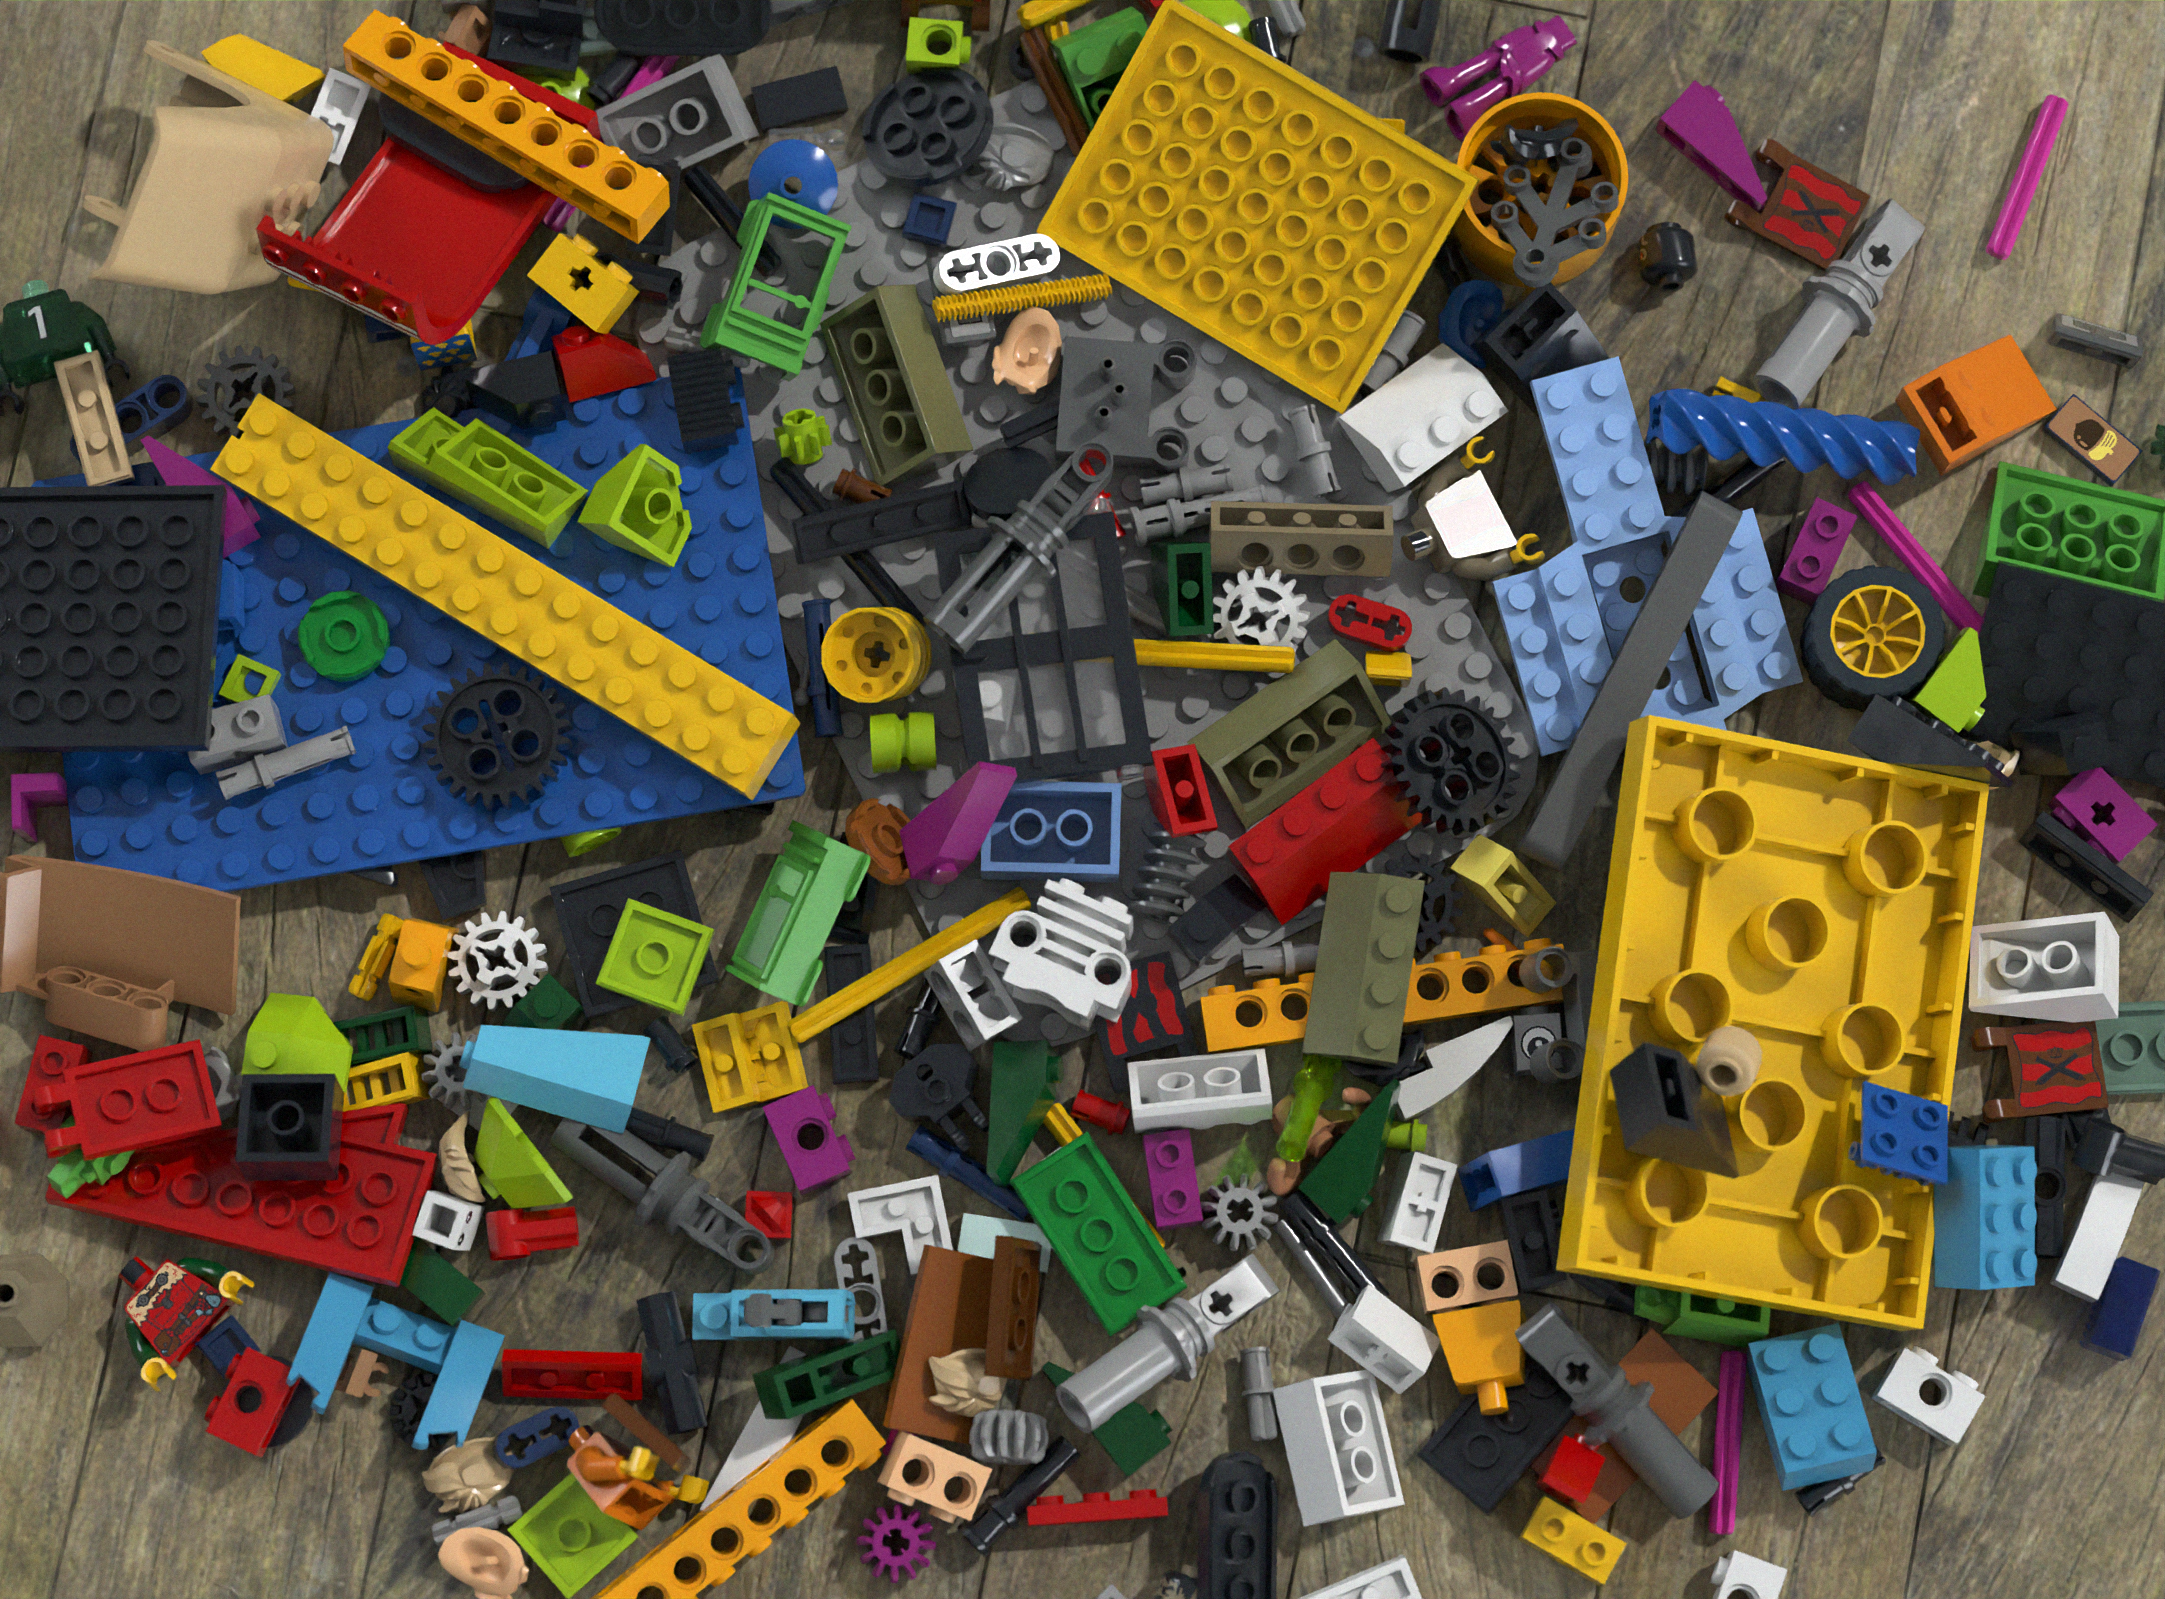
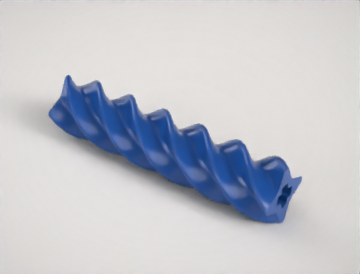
M1690 389L1665 390L1652 395L1649 399L1650 421L1645 443L1647 445L1659 438L1675 454H1684L1701 444L1714 459L1727 460L1744 451L1756 465L1761 467L1770 466L1786 457L1799 472L1810 473L1827 463L1843 479H1852L1869 469L1886 486L1898 483L1905 474H1909L1914 478L1917 473L1916 449L1920 430L1907 423L1899 421L1875 422L1867 417L1855 414L1834 416L1826 411L1815 408L1793 410L1775 402L1760 401L1750 403L1730 395L1708 397Z

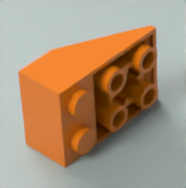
M2011 334L1945 363L1905 385L1895 399L1908 423L1920 430L1919 441L1941 476L2057 411Z

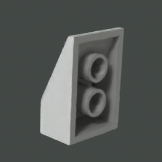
M720 54L698 61L595 111L598 116L600 134L605 145L620 148L634 162L637 161L639 154L652 155L656 161L668 162L669 159L677 160L678 166H681V171L759 135L727 64Z

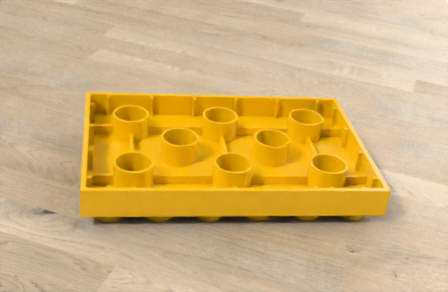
M1647 715L1629 722L1556 1270L1897 1331L1923 1329L1935 1235L1934 1184L1929 1183L1927 1186L1919 1185L1918 1181L1908 1178L1898 1179L1893 1176V1171L1889 1175H1884L1880 1172V1167L1877 1169L1867 1166L1863 1168L1857 1167L1855 1161L1849 1159L1848 1153L1853 1142H1861L1862 1083L1864 1081L1947 1105L1949 1121L1989 784L1654 715ZM1727 1026L1739 1027L1751 1033L1757 1039L1762 1050V1064L1751 1087L1738 1095H1721L1739 1177L1732 1179L1626 1150L1609 1072L1610 1069L1643 1042L1679 1051L1697 1068V1058L1708 1035L1718 1028Z

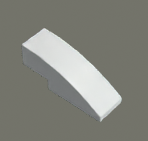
M1507 1016L1426 1050L1423 1059L1428 1070L1399 1082L1402 1086L1396 1111L1401 1122H1408L1430 1111L1454 1095L1473 1078L1496 1052L1513 1026L1511 1017Z
M2113 1172L2110 1176L2095 1174L2065 1241L2066 1247L2049 1282L2050 1284L2090 1303L2099 1299L2131 1222L2144 1184L2143 1181Z

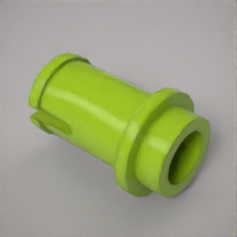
M1414 1118V1123L1393 1121L1386 1148L1425 1152L1428 1124H1419V1119Z

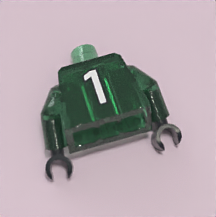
M32 280L22 287L23 299L7 303L3 308V321L0 323L1 416L5 417L3 402L8 397L14 399V407L17 414L20 415L24 411V400L19 394L12 391L11 383H14L15 388L19 389L58 378L54 362L98 350L105 364L104 370L110 387L114 388L111 379L108 377V372L113 367H121L125 371L127 380H130L129 367L124 361L116 358L114 351L117 350V347L104 318L84 302L70 301L66 290L56 289L49 291L46 282Z

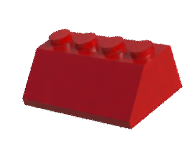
M1374 737L1231 843L1227 848V857L1281 927L1327 893L1331 872L1354 873L1421 823L1422 814L1420 812L1410 817L1406 815L1410 806L1407 799L1402 802H1395L1394 799L1401 790L1399 786L1386 785V782L1394 776L1393 770L1381 767V764L1390 758L1381 749V746Z

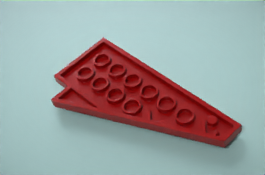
M395 1103L343 1111L338 1180L246 1181L236 1163L238 1128L136 1149L129 1157L124 1169L118 1174L112 1175L103 1185L95 1180L90 1183L85 1182L66 1199L55 1191L50 1183L45 1199L48 1204L398 1288L415 1235H412L426 1193L430 1191L439 1164V1158L435 1153L398 1145L409 1110L406 1104Z

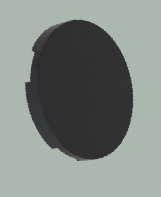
M956 67L921 68V72L908 76L895 85L890 82L871 103L865 115L862 128V138L865 142L867 155L876 170L893 183L907 187H927L946 182L969 168L984 151L993 130V107L979 81L968 72Z

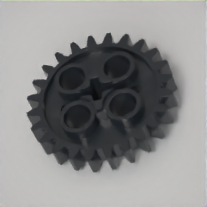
M507 662L503 663L499 674H494L489 663H485L483 676L477 677L468 668L466 669L468 682L462 684L452 677L450 682L454 692L451 695L442 691L436 693L443 704L442 708L428 707L427 709L429 715L436 720V723L425 724L422 727L426 735L434 738L422 744L426 753L436 754L427 761V764L431 771L442 769L436 777L441 786L453 782L449 790L453 798L456 799L467 791L466 802L470 807H473L481 797L487 811H492L496 799H501L508 811L511 810L512 797L516 796L526 806L529 804L527 792L531 789L542 796L545 795V790L541 784L544 778L552 782H558L559 779L552 769L554 765H568L566 758L559 753V750L571 749L573 746L569 738L561 736V734L573 729L570 720L559 719L568 710L564 702L553 704L559 696L554 687L542 692L545 686L543 676L539 674L528 682L529 672L524 666L519 669L515 676H512L511 668ZM509 699L521 701L519 710L513 715L505 716L499 713L500 706ZM482 701L488 702L495 722L502 733L504 743L515 765V771L513 772L507 771L500 751L493 741V735L480 708ZM473 717L479 720L478 726L473 732L469 734L457 732V727L463 719ZM533 739L539 742L538 748L533 754L529 756L516 754L517 747L524 740ZM489 757L496 760L494 769L488 774L480 775L474 772L475 765L481 759Z
M1443 687L1434 693L1430 689L1403 704L1404 708L1392 715L1395 723L1384 730L1392 740L1381 745L1383 751L1391 754V759L1383 762L1381 767L1393 770L1394 776L1386 782V785L1399 786L1401 790L1394 799L1395 802L1398 803L1407 799L1410 806L1406 815L1410 817L1420 812L1422 814L1421 827L1425 828L1436 822L1438 834H1443L1449 830H1452L1454 836H1459L1467 831L1474 833L1484 828V826L1497 821V815L1509 809L1506 800L1517 793L1508 783L1520 778L1518 772L1510 769V764L1520 758L1516 754L1508 753L1507 747L1515 742L1514 737L1503 738L1500 733L1507 723L1500 721L1494 724L1491 720L1494 708L1490 707L1484 711L1479 710L1480 697L1475 696L1465 701V693L1462 689L1452 694L1449 693L1447 687ZM1451 727L1454 729L1456 736L1453 734ZM1420 749L1423 751L1425 759L1422 757ZM1476 764L1479 766L1481 774L1479 773ZM1445 786L1449 790L1451 797L1447 794Z

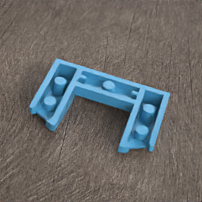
M330 1272L286 1383L291 1387L299 1377H302L319 1394L312 1401L311 1407L317 1413L324 1415L354 1343L438 1374L439 1377L412 1447L418 1450L427 1449L429 1444L428 1434L455 1433L456 1448L462 1447L496 1363L505 1335L461 1320L458 1329H455L449 1325L372 1298L374 1287Z

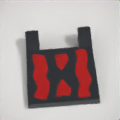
M1170 951L1130 961L1132 988L1117 1024L1098 1015L1094 1017L1095 1027L1115 1094L1130 1090L1129 1073L1125 1058L1177 1044L1180 1057L1200 1055ZM1108 971L1100 974L1097 981L1104 985H1112L1120 979V976Z

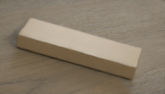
M98 350L54 362L87 485L117 486L135 481L101 355Z

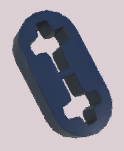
M557 1406L503 1430L495 1438L492 1449L494 1458L501 1466L515 1470L569 1446L568 1441L572 1433L579 1428L578 1419L569 1409ZM551 1416H554L557 1422L565 1420L568 1424V1429L562 1432L564 1437L562 1441L556 1435L542 1440L538 1433L551 1425L549 1418ZM512 1435L515 1441L531 1437L534 1444L521 1451L522 1460H518L514 1454L507 1456L504 1453L503 1448L509 1444L507 1436Z

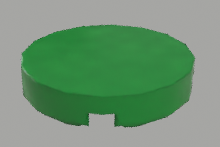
M350 590L331 592L315 600L308 608L309 611L304 619L300 622L298 628L299 648L306 662L319 675L334 681H354L372 673L385 659L390 645L389 624L381 608L369 598Z

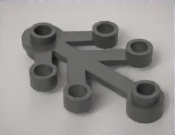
M1568 138L1562 142L1560 153L1556 155L1558 173L1546 206L1531 186V174L1528 168L1522 165H1513L1504 172L1503 178L1506 192L1517 198L1538 229L1534 242L1531 241L1518 224V209L1514 203L1500 201L1491 208L1492 226L1505 235L1516 251L1513 259L1514 273L1518 279L1529 287L1537 288L1549 284L1557 274L1560 262L1587 249H1598L1606 242L1604 222L1598 218L1591 217L1599 213L1612 212L1617 208L1619 204L1618 189L1613 183H1597L1591 190V197L1566 208L1575 180L1586 176L1591 171L1593 165L1591 148L1580 138ZM1515 178L1524 179V181L1520 183L1511 182V180ZM1602 195L1611 196L1608 200L1598 199ZM1502 214L1511 215L1508 219L1498 218ZM1580 223L1578 227L1579 234L1553 245L1558 233ZM1590 231L1599 232V234L1596 236L1586 235V233ZM1535 261L1541 262L1539 264H1531V262Z

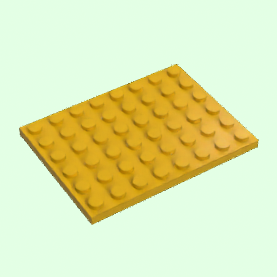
M1164 0L1036 232L1048 236L1060 247L1343 414L1349 408L1480 178L1180 1Z

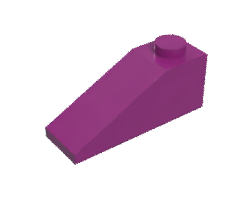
M1694 80L1660 117L1655 131L1735 200L1745 202L1760 213L1765 205L1767 196L1731 112L1724 105L1725 100L1716 89L1709 85L1703 87Z
M149 435L141 439L142 444L167 486H225L228 494L223 559L261 537L253 524L261 518L248 496L239 500L232 487Z
M978 762L899 831L912 879L931 881L936 885L948 884L954 881L958 874L975 860L1017 777L1014 767Z

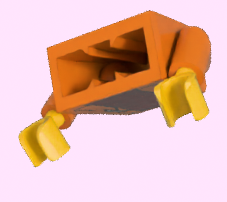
M590 1425L581 1426L569 1438L568 1443L575 1450V1453L568 1459L567 1467L602 1512L641 1531L668 1504H672L675 1499L693 1504H700L705 1499L709 1481L683 1474L680 1488L675 1487L672 1480L659 1481L654 1476V1472L660 1457L650 1455V1451L645 1448L635 1446L633 1451H631L624 1443L600 1431L595 1432Z

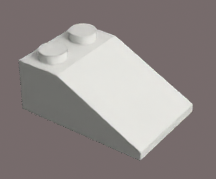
M2105 912L1972 926L1969 976V1009L1971 1012L2072 1023L2118 1018L2119 935Z

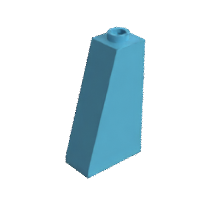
M481 1025L476 1043L467 1040L459 1067L468 1070L462 1088L623 1134L635 1099L650 1038L641 1035Z

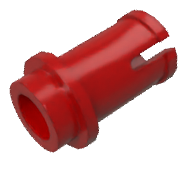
M1080 1089L1074 1101L1070 1117L1078 1118L1107 1129V1135L1112 1136L1114 1132L1122 1135L1132 1109L1124 1107L1125 1102L1121 1100L1116 1104Z

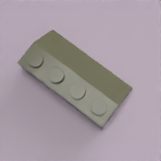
M915 284L877 286L819 323L877 484L888 487L944 468L974 450Z
M1334 639L1295 666L1293 672L1285 673L1187 741L1188 745H1196L1203 772L1241 825L1247 829L1312 784L1373 737L1376 739L1385 733V728L1392 725V722L1360 662Z
M1330 873L1302 1053L1390 1068L1397 1064L1425 881L1379 873Z

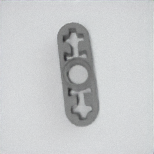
M847 1238L838 1245L834 1255L839 1289H846L854 1294L859 1291L871 1293L876 1299V1308L868 1317L855 1316V1325L867 1326L879 1320L881 1329H871L872 1335L887 1331L875 1250L863 1238ZM858 1246L860 1253H868L869 1260L861 1264L863 1279L873 1275V1284L856 1283L845 1288V1279L854 1280L851 1265L842 1263V1257L849 1255L850 1247ZM862 1330L855 1333L853 1340H847V1342L863 1338Z

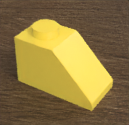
M1481 834L1474 838L1450 867L1476 897L1527 937H1529L1556 904V901L1512 851Z

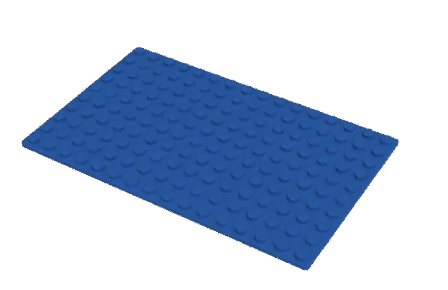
M734 366L737 386L729 387L731 402H740L745 428L737 430L739 444L718 449L712 448L709 451L703 450L692 454L685 453L670 376L574 402H569L566 393L562 394L567 420L555 422L547 427H533L523 430L481 408L462 410L457 418H451L463 427H466L476 418L480 419L588 490L585 499L549 549L393 465L387 448L390 441L419 418L327 433L795 716L743 377L738 367ZM639 444L648 445L679 466L682 484L678 485L683 509L689 510L692 529L674 568L667 567L611 544L577 522L596 481ZM222 450L184 456L187 460L223 481L210 470ZM154 462L131 465L135 481L117 485L167 486ZM81 473L38 480L31 487H86L88 485L85 474ZM231 486L239 500L248 496ZM250 496L248 498L261 518L253 523L261 537L224 558V560L230 561V564H235L244 576L245 629L218 630L212 709L234 704L219 696V692L237 655L241 654L281 673L271 698L279 708L288 747L347 726L356 754H350L275 781L274 787L266 789L265 786H261L225 800L216 772L235 766L200 775L190 762L188 751L62 752L75 862L160 876L222 892H232L349 871L576 835L590 831L606 830L799 798L806 791L797 730L752 801ZM350 590L369 598L381 608L389 624L390 645L385 659L372 673L358 680L338 682L322 677L308 665L299 648L298 628L301 620L304 619L309 611L308 608L315 600L331 592ZM507 662L511 668L512 676H515L519 669L524 666L529 672L528 682L540 674L545 680L542 692L551 687L556 689L559 696L553 704L564 702L568 710L559 719L570 720L573 728L571 731L561 734V736L569 738L573 746L571 749L559 750V753L566 758L568 765L553 766L552 769L559 780L556 783L544 778L541 784L545 790V795L542 796L531 789L527 792L529 797L528 805L525 806L519 797L516 796L512 797L511 810L507 811L501 799H496L492 811H487L483 798L480 797L477 803L470 807L466 802L467 791L455 799L449 792L453 782L445 786H441L438 783L436 777L442 769L431 771L427 764V761L436 754L426 753L422 746L423 743L434 738L426 735L422 727L425 724L436 723V720L429 715L427 709L428 707L442 708L443 704L436 693L442 691L451 695L454 692L450 682L452 677L464 684L468 682L466 669L470 668L477 677L483 676L484 664L489 663L494 674H499L503 663ZM251 670L245 678L246 689L251 694L258 695L266 676ZM517 699L505 701L500 706L499 713L505 716L513 715L519 710L521 701ZM482 701L480 708L493 735V741L500 751L507 771L513 772L515 771V765L504 743L502 733L495 722L488 702ZM473 717L463 719L457 727V732L460 734L473 732L477 728L479 720ZM533 739L524 740L517 747L516 754L520 756L533 754L538 748L539 742ZM489 757L481 759L475 765L474 772L480 775L488 774L494 769L496 760Z

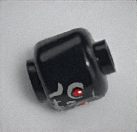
M1674 222L1654 224L1648 227L1646 233L1637 242L1641 278L1649 285L1657 286L1659 291L1674 292L1684 287V283L1692 279L1696 274L1698 267L1694 237L1689 231L1682 229L1680 224Z

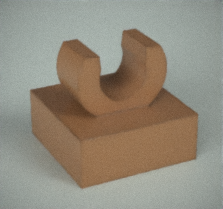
M463 3L459 11L450 12L448 17L453 21L447 32L439 31L437 36L442 42L447 41L483 58L490 45L493 23L476 6Z
M352 1346L334 1389L358 1398H362L363 1394L378 1397L381 1391L370 1387L368 1384L371 1372L376 1370L388 1374L390 1368L386 1364L376 1361L378 1354Z

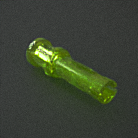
M1303 1053V1068L1295 1074L1293 1079L1295 1097L1284 1123L1282 1134L1276 1144V1151H1281L1279 1153L1281 1158L1296 1162L1302 1160L1305 1156L1308 1141L1315 1126L1321 1104L1328 1100L1334 1091V1074L1338 1073L1343 1065L1340 1059Z

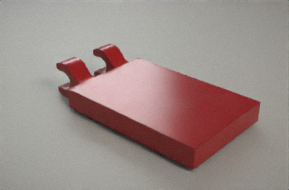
M200 1039L62 1069L64 1083L33 1089V1100L37 1116L50 1114L70 1105L75 1125L44 1132V1144L48 1159L61 1157L74 1150L81 1149L83 1161H88L221 1131L222 1124Z

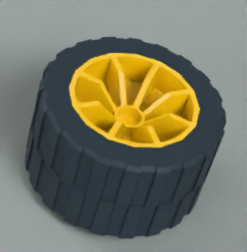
M1869 565L1857 570L1851 569L1844 572L1840 578H1835L1831 581L1823 593H1820L1807 614L1802 626L1804 627L1803 633L1800 636L1801 660L1812 684L1816 685L1822 692L1821 694L1828 700L1831 699L1838 703L1839 706L1848 710L1851 708L1859 710V712L1866 711L1876 694L1889 702L1892 701L1895 695L1903 700H1907L1923 686L1928 679V675L1935 671L1939 664V657L1944 651L1945 621L1942 619V610L1938 601H1935L1930 594L1931 591L1924 584L1919 583L1913 575L1907 572L1903 573L1890 566L1875 567V565Z

